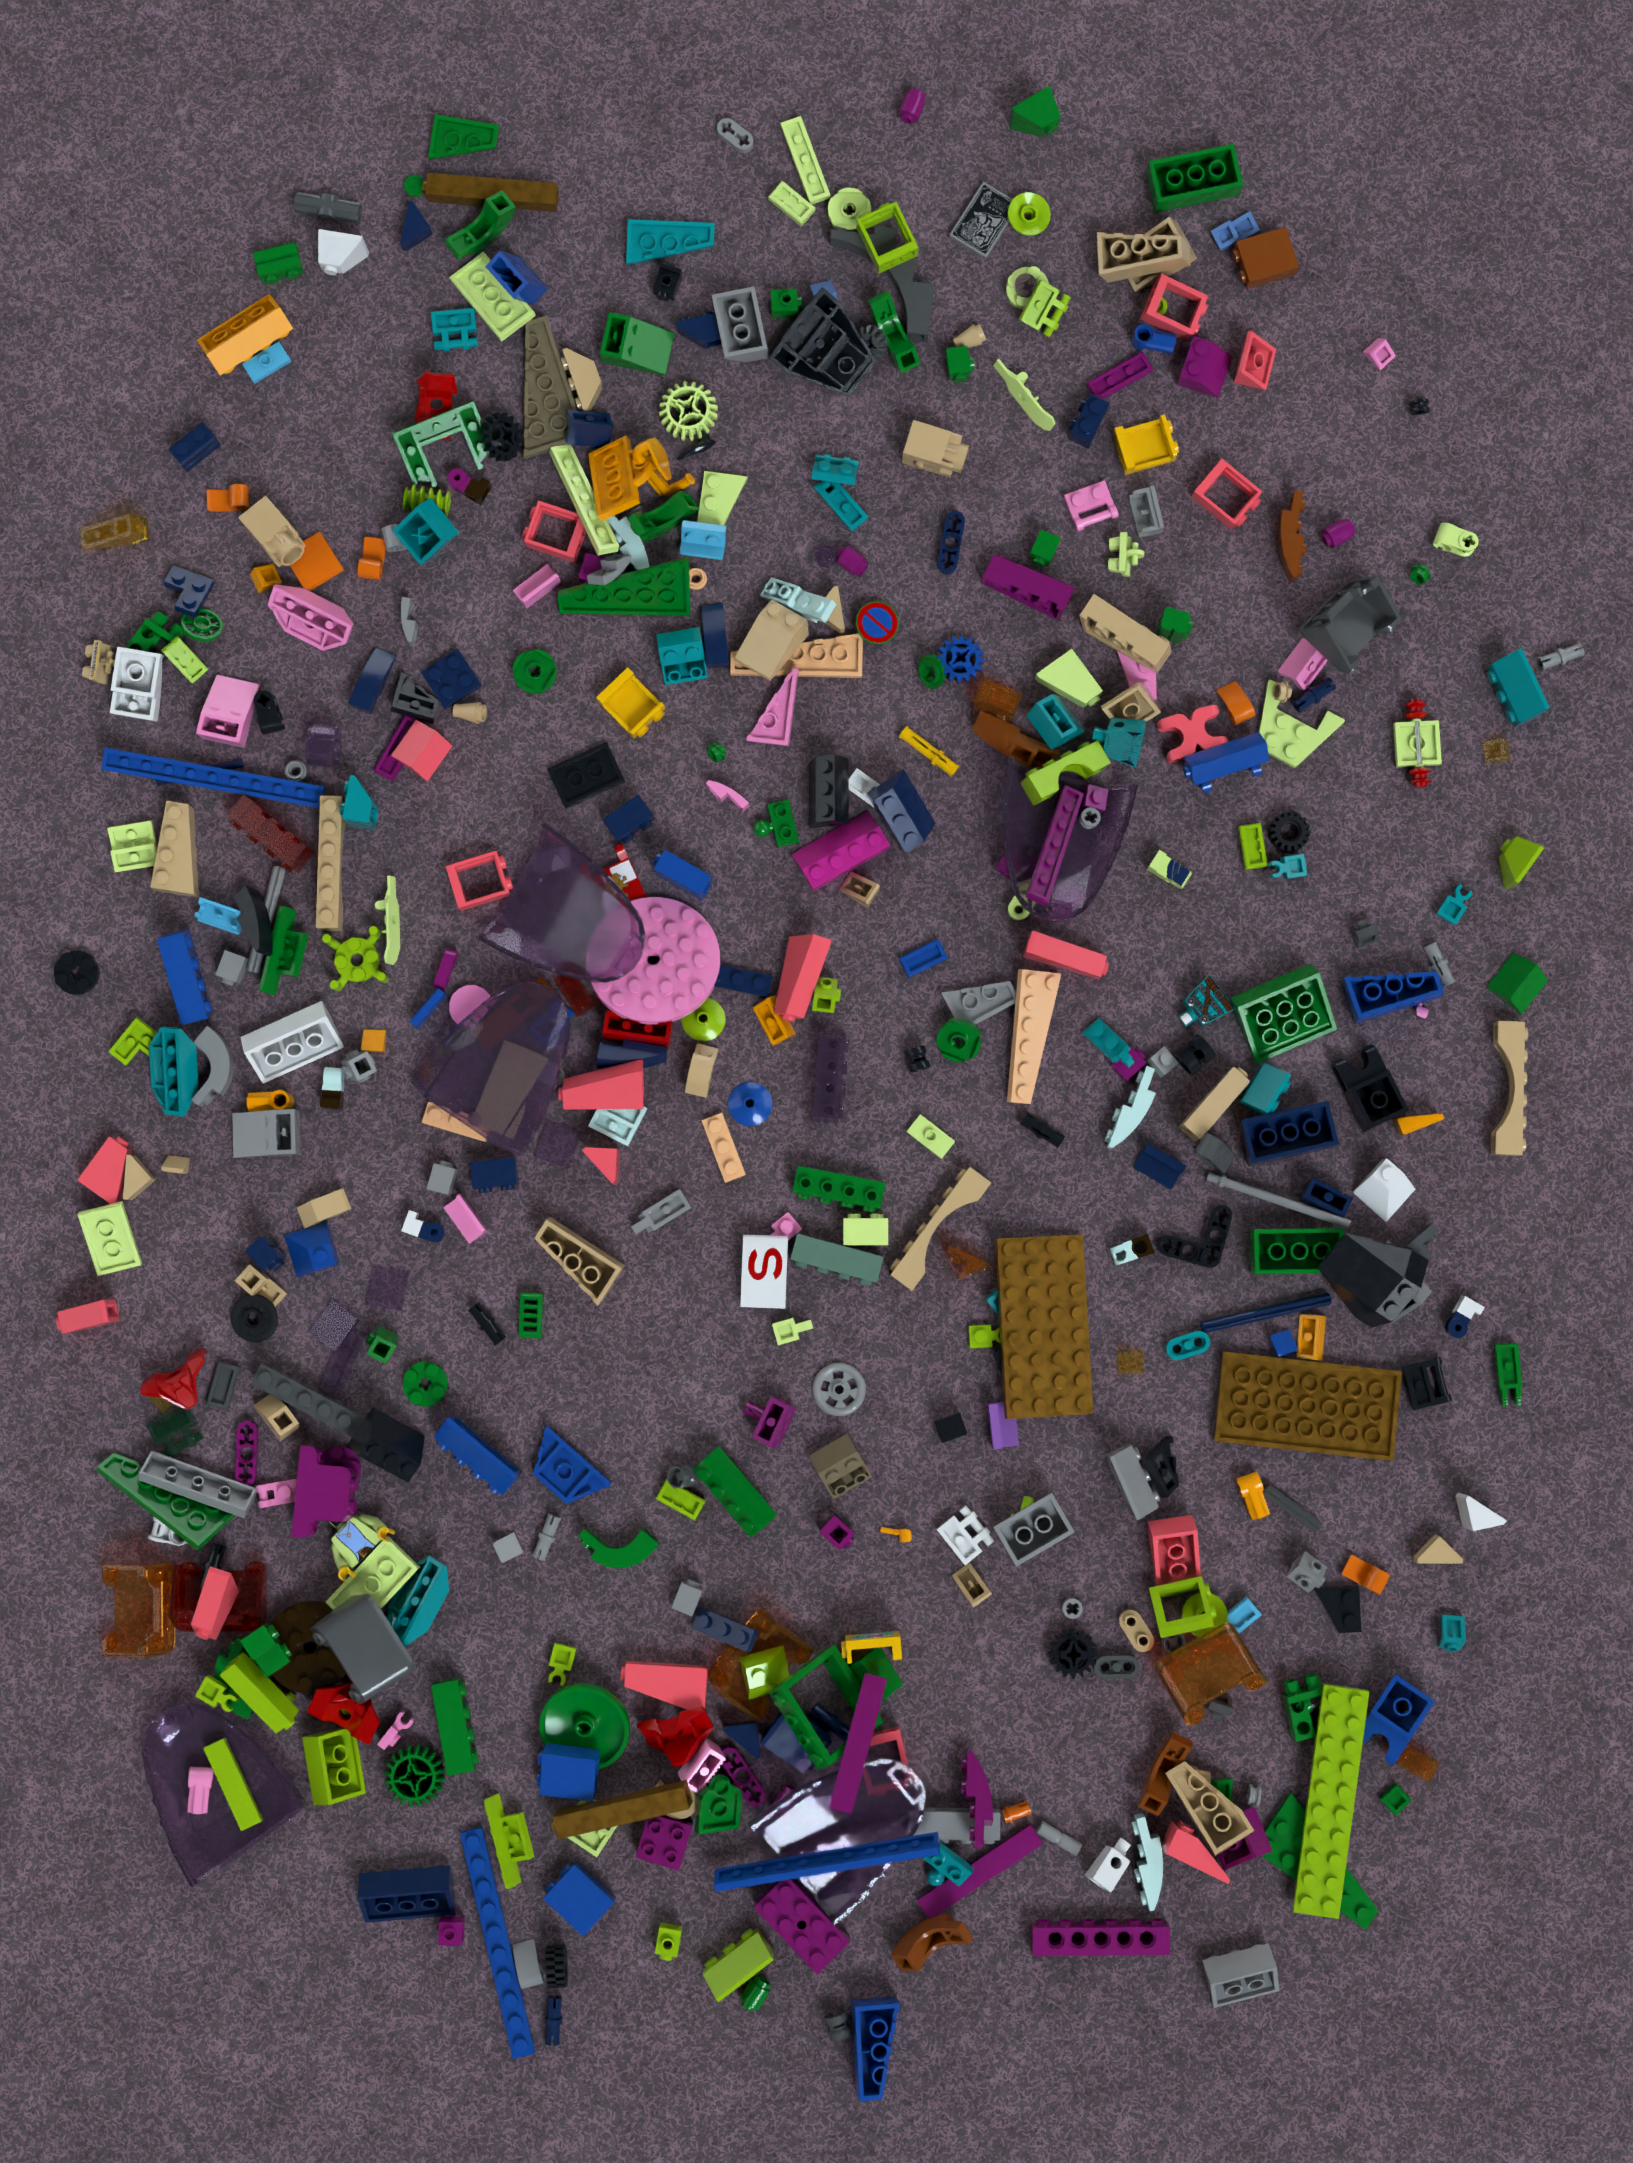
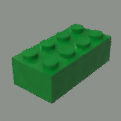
M1234 144L1152 160L1148 162L1146 169L1155 213L1239 196L1243 187Z
M1344 1228L1250 1230L1251 1275L1322 1274L1317 1266L1344 1235Z

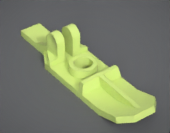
M1000 359L996 360L993 366L1005 380L1009 392L1036 425L1044 430L1051 431L1055 425V420L1053 416L1037 402L1039 397L1034 398L1030 390L1024 386L1028 378L1027 373L1021 372L1016 375L1008 370Z
M387 876L388 889L385 899L377 901L375 908L386 911L384 917L386 930L382 931L387 937L384 960L385 963L394 965L400 952L399 904L396 898V878L394 876Z

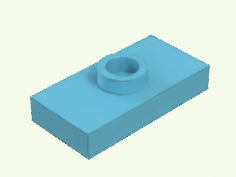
M277 342L252 357L249 361L242 363L255 384L292 361L280 342Z
M1246 1596L1227 1612L1226 1626L1219 1634L1228 1643L1262 1614Z

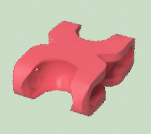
M1217 705L1196 709L1190 716V720L1183 714H1176L1157 722V728L1160 732L1174 731L1181 737V746L1170 750L1166 755L1168 763L1184 761V757L1194 754L1196 748L1199 751H1203L1228 742L1225 736L1212 737L1205 730V722L1215 718L1219 713Z

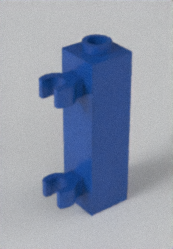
M1257 732L1185 756L1183 772L1186 779L1190 778L1194 786L1199 784V787H1202L1203 794L1212 791L1210 780L1246 768L1252 771L1253 777L1261 775L1260 764L1269 761L1267 742Z

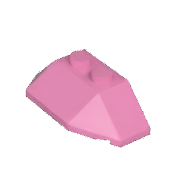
M276 584L273 586L268 606L270 610H273L276 619L285 632L322 651L347 644L354 624L342 607L304 588Z

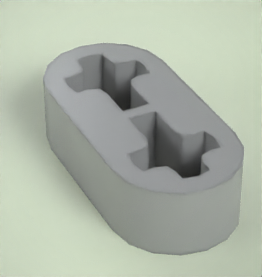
M724 118L718 122L717 133L723 141L740 153H748L752 150L753 137L748 131L730 118ZM723 126L726 128L730 126L733 135L728 131L723 133ZM737 137L741 140L747 139L748 145L743 144L740 146V140Z

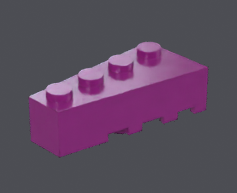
M993 555L981 581L982 584L1060 621L1075 588L1033 571L1026 566L1011 562L1009 558L1003 555Z

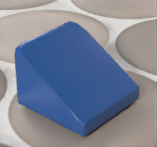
M1290 1330L1270 1335L1268 1338L1277 1358L1298 1351Z

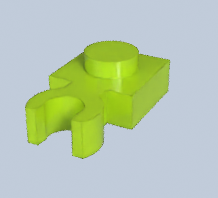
M991 1325L968 1326L970 1348L992 1347V1341L994 1340L1001 1344L998 1336L1000 1327L995 1331H991Z
M554 1643L549 1666L555 1667V1669L548 1677L549 1683H552L555 1675H559L561 1677L560 1685H564L566 1682L564 1670H572L576 1647Z
M210 1675L205 1677L195 1697L214 1708L220 1703L222 1709L226 1712H231L234 1709L228 1704V1699H232L235 1702L239 1700L237 1694L225 1692L228 1687L227 1685Z

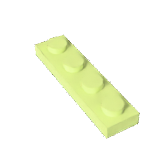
M801 116L782 122L781 129L809 203L813 205L830 199L827 184Z

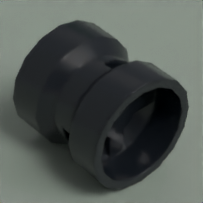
M925 1045L904 1051L905 1058L909 1061V1073L931 1067L929 1060L925 1056L927 1052Z

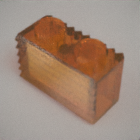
M983 677L973 698L972 705L975 706L974 709L978 712H989L1003 721L1012 722L1023 695Z

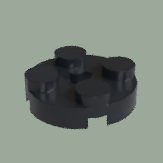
M71 951L63 953L54 968L55 983L66 993L72 995L85 994L97 985L100 978L99 966L95 959L86 952ZM76 967H80L79 970L83 974L74 979V975L71 972Z

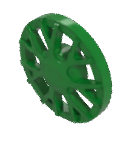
M201 608L193 621L188 618V615L183 614L181 628L188 637L196 641L208 642L217 639L221 635L223 622L215 612ZM199 613L206 614V617L199 616ZM215 619L217 622L211 624L210 620ZM210 628L217 629L218 631H212Z

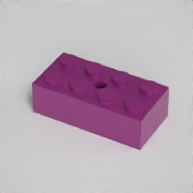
M796 1879L774 1882L754 1902V1909L817 1975L850 1943V1936ZM805 1921L806 1925L799 1926L798 1922Z

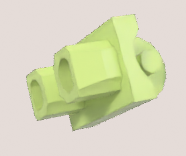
M1120 532V537L1109 539L1110 551L1119 552V558H1109L1108 569L1110 572L1121 573L1123 576L1130 577L1131 565H1138V559L1144 557V551L1138 550L1139 543H1132V538L1128 536L1127 532Z

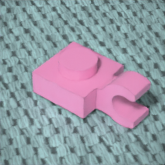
M787 1212L771 1225L775 1232L770 1236H788L789 1241L802 1228L791 1214Z
M404 1711L397 1715L393 1725L377 1744L383 1750L388 1745L393 1747L401 1737L398 1732L401 1729L409 1728L413 1724V1718L408 1723L402 1722L401 1718L405 1713Z

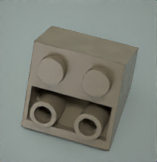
M848 1434L809 1455L814 1468L833 1499L872 1477Z

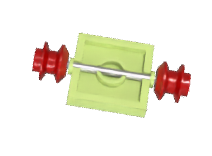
M1422 699L1408 700V704L1404 705L1405 708L1409 709V713L1405 714V717L1410 719L1411 722H1395L1393 724L1396 768L1415 767L1409 772L1413 776V780L1409 784L1414 785V788H1425L1427 783L1432 782V780L1427 779V774L1431 770L1424 766H1439L1442 764L1439 720L1421 721L1427 715L1426 712L1422 711V707L1427 705V703L1422 702Z

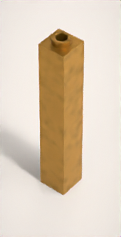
M427 173V181H423L422 191L426 195L428 202L484 206L485 199L503 190L516 206L515 209L557 212L559 189L557 183Z
M683 1780L558 1809L552 1817L551 1825L553 1831L557 1832L558 1839H563L688 1810L693 1800L688 1782Z

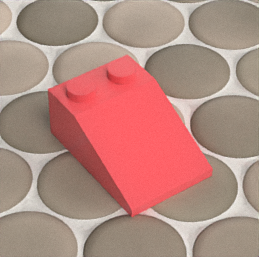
M1187 1515L1148 1521L1149 1542L1156 1586L1200 1577L1198 1531L1193 1516Z
M1181 1819L1178 1820V1823L1171 1820L1161 1842V1847L1165 1853L1229 1884V1877L1194 1833L1195 1830L1191 1828V1825Z

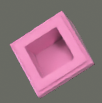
M1377 338L1363 351L1364 355L1379 370L1383 369L1396 357L1387 340L1383 338Z

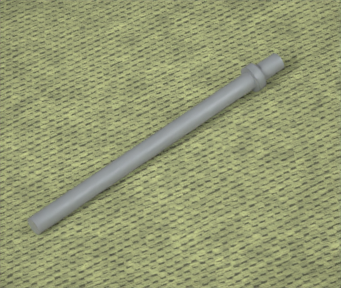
M1209 1172L1207 1177L1208 1181L1219 1184L1221 1188L1225 1186L1347 1229L1351 1223L1349 1219L1229 1179L1224 1174L1220 1176Z

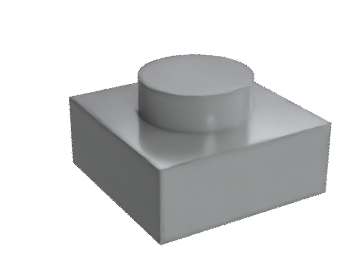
M1165 1046L1147 1060V1063L1155 1069L1154 1071L1160 1078L1178 1064Z

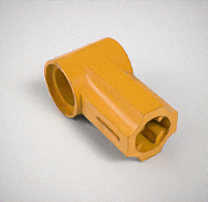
M283 1090L248 1093L246 1098L248 1112L291 1109L294 1105L292 1094ZM285 1095L286 1103L280 1107L278 1099L280 1096Z
M1258 1472L1236 1478L1235 1482L1240 1487L1239 1493L1244 1498L1251 1520L1269 1515L1270 1512L1262 1492L1264 1490Z

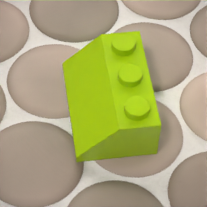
M333 1729L302 1737L313 1805H332L366 1794L358 1741L350 1736V1732L347 1729Z
M758 1927L754 1931L752 1928L745 1931L741 1935L742 1940L737 1944L730 1943L722 1950L724 1954L718 1958L713 1956L704 1964L703 1976L717 2002H720L774 1960V1948Z

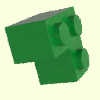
M267 1622L240 1640L251 1659H255L266 1678L291 1661L289 1656L292 1655L288 1646L285 1643L281 1645L277 1638L280 1635L274 1625L271 1624L269 1626Z

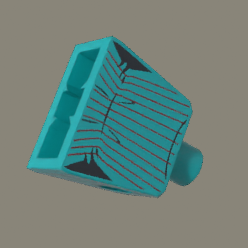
M1112 718L1108 729L1095 727L1092 740L1105 743L1103 750L1107 757L1136 767L1147 721Z

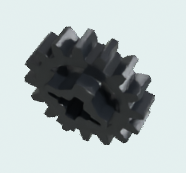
M494 413L492 416L486 417V422L481 423L484 431L479 432L483 436L480 444H485L483 451H489V458H495L497 462L509 461L511 458L517 457L516 452L522 450L519 443L524 442L519 436L523 431H518L517 429L520 425L519 422L513 423L514 417H508L507 413Z
M1071 1628L1069 1634L1062 1630L1063 1636L1055 1635L1054 1637L1057 1642H1050L1049 1644L1054 1648L1048 1651V1655L1054 1657L1050 1660V1664H1057L1054 1670L1056 1672L1063 1670V1677H1066L1068 1673H1070L1072 1679H1075L1076 1673L1084 1677L1083 1671L1091 1672L1089 1665H1096V1662L1092 1659V1656L1098 1655L1096 1651H1092L1096 1644L1094 1642L1089 1643L1090 1635L1083 1637V1630H1080L1078 1634H1075L1074 1628ZM1077 1639L1081 1640L1087 1649L1080 1648ZM1068 1640V1644L1064 1648H1059L1064 1641ZM1074 1646V1649L1076 1650V1652H1078V1654L1074 1656V1659L1072 1661L1071 1657L1067 1653H1070ZM1059 1658L1066 1659L1068 1667L1062 1665ZM1082 1659H1086V1661L1078 1667V1663Z

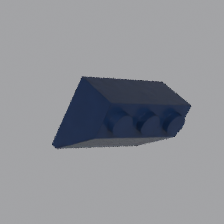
M904 769L867 793L895 843L905 853L923 843L936 824Z

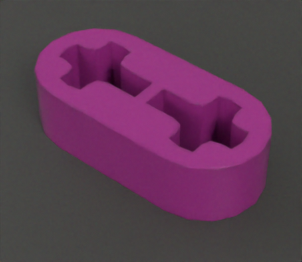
M450 948L446 949L434 980V988L446 990L458 958V951Z

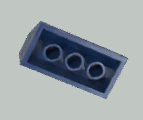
M1328 1101L1241 1120L1242 1143L1248 1167L1331 1149L1339 1145Z
M450 1865L359 1873L357 1898L365 1923L456 1915L454 1882Z

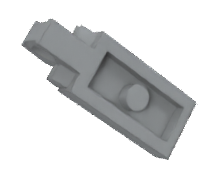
M679 1189L644 1210L638 1216L640 1221L631 1226L636 1235L645 1229L650 1233L692 1207Z

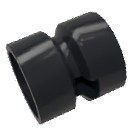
M1198 1034L1188 1042V1047L1183 1046L1174 1054L1177 1062L1191 1076L1202 1068V1063L1207 1064L1216 1056L1215 1051L1208 1042Z

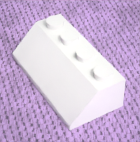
M322 1001L240 1037L244 1054L263 1084L344 1048L333 1020Z

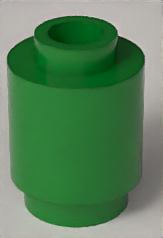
M756 1974L754 1978L750 1979L740 1996L741 2005L751 2012L759 2010L770 1992L771 1983L764 1977Z

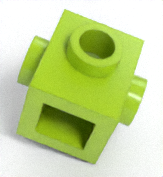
M818 978L811 997L813 999L812 1011L834 1013L835 1002H840L841 989L837 988L838 979Z

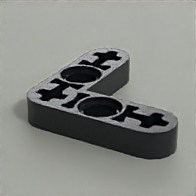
M1219 1205L1212 1210L1203 1245L1172 1236H1163L1157 1241L1156 1247L1158 1252L1164 1256L1206 1268L1216 1267L1221 1260L1232 1220L1231 1209L1226 1205ZM1222 1209L1228 1215L1221 1222V1225H1225V1229L1212 1226L1213 1222L1218 1224L1219 1216H1216V1212H1220ZM1213 1230H1218L1222 1235V1239L1218 1243L1210 1240V1233ZM1169 1239L1171 1245L1177 1246V1242H1181L1178 1248V1256L1174 1255L1176 1250L1168 1249L1165 1252L1161 1243ZM1207 1243L1211 1246H1219V1251L1216 1249L1213 1251V1257H1216V1260L1211 1261L1210 1264H1207V1259L1204 1258V1255H1208L1211 1248H1206ZM1187 1245L1194 1248V1255L1191 1258H1186L1182 1254L1183 1248Z

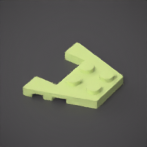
M1269 680L1266 687L1259 733L1267 742L1269 755L1296 768L1336 731L1345 720L1327 711L1318 729H1313L1277 709L1280 701L1273 698V687L1276 682Z

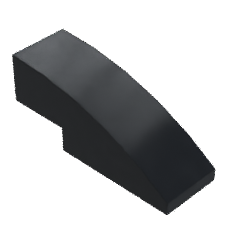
M244 886L233 896L242 912L237 921L255 951L270 957L273 954V938L265 902L258 890Z

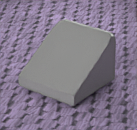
M514 1532L492 1543L501 1563L524 1553Z

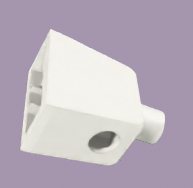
M1122 1838L1118 1840L1114 1848L1106 1845L1085 1873V1876L1103 1890L1112 1892L1130 1863V1860L1124 1856L1131 1848V1845ZM1114 1858L1115 1862L1111 1866V1860Z

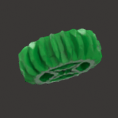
M417 1744L415 1751H413L411 1745H408L407 1753L403 1748H400L398 1750L399 1755L394 1753L391 1756L394 1762L388 1761L386 1763V1766L391 1770L384 1771V1775L390 1777L385 1779L384 1784H391L387 1792L391 1793L394 1791L396 1793L392 1797L393 1800H396L398 1797L402 1798L400 1805H403L408 1800L410 1808L413 1807L414 1801H416L418 1807H421L423 1800L429 1804L431 1802L430 1796L437 1798L438 1793L436 1790L441 1791L443 1789V1786L438 1782L445 1781L446 1777L439 1775L445 1772V1768L437 1767L442 1763V1759L433 1760L437 1755L436 1752H433L430 1756L427 1754L429 1747L420 1752V1744ZM415 1758L424 1761L430 1769L420 1768ZM408 1759V1771L397 1776L398 1766L401 1762ZM412 1769L415 1775H421V1777H418L417 1783L413 1777H408V1775H411ZM432 1776L430 1788L421 1793V1781ZM400 1784H408L414 1794L405 1791Z

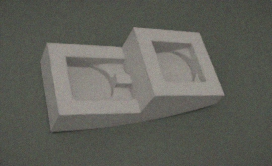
M613 554L600 560L602 569L587 575L588 584L606 585L613 581L628 566L632 559L631 555Z
M402 597L401 622L403 631L409 645L415 647L418 624L416 621L411 620L414 603L411 598Z

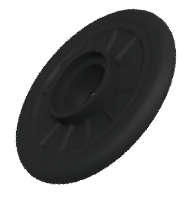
M245 1295L236 1301L231 1310L230 1319L234 1331L240 1338L248 1342H262L272 1336L278 1324L276 1308L269 1299L262 1295ZM251 1312L258 1314V1324L250 1322L249 1315Z

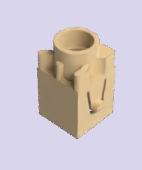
M913 420L903 451L902 463L951 478L953 471L962 472L969 445L961 443L963 435Z
M266 496L238 517L248 533L278 567L292 565L303 555L306 545L299 537L297 531Z

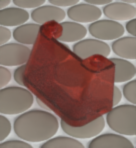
M258 1561L250 1562L249 1565L244 1567V1570L227 1571L232 1574L239 1593L220 1632H253L266 1623L267 1567ZM183 1562L182 1564L174 1565L168 1617L177 1630L184 1632H194L191 1622L202 1591L198 1584L204 1571H201L193 1562Z

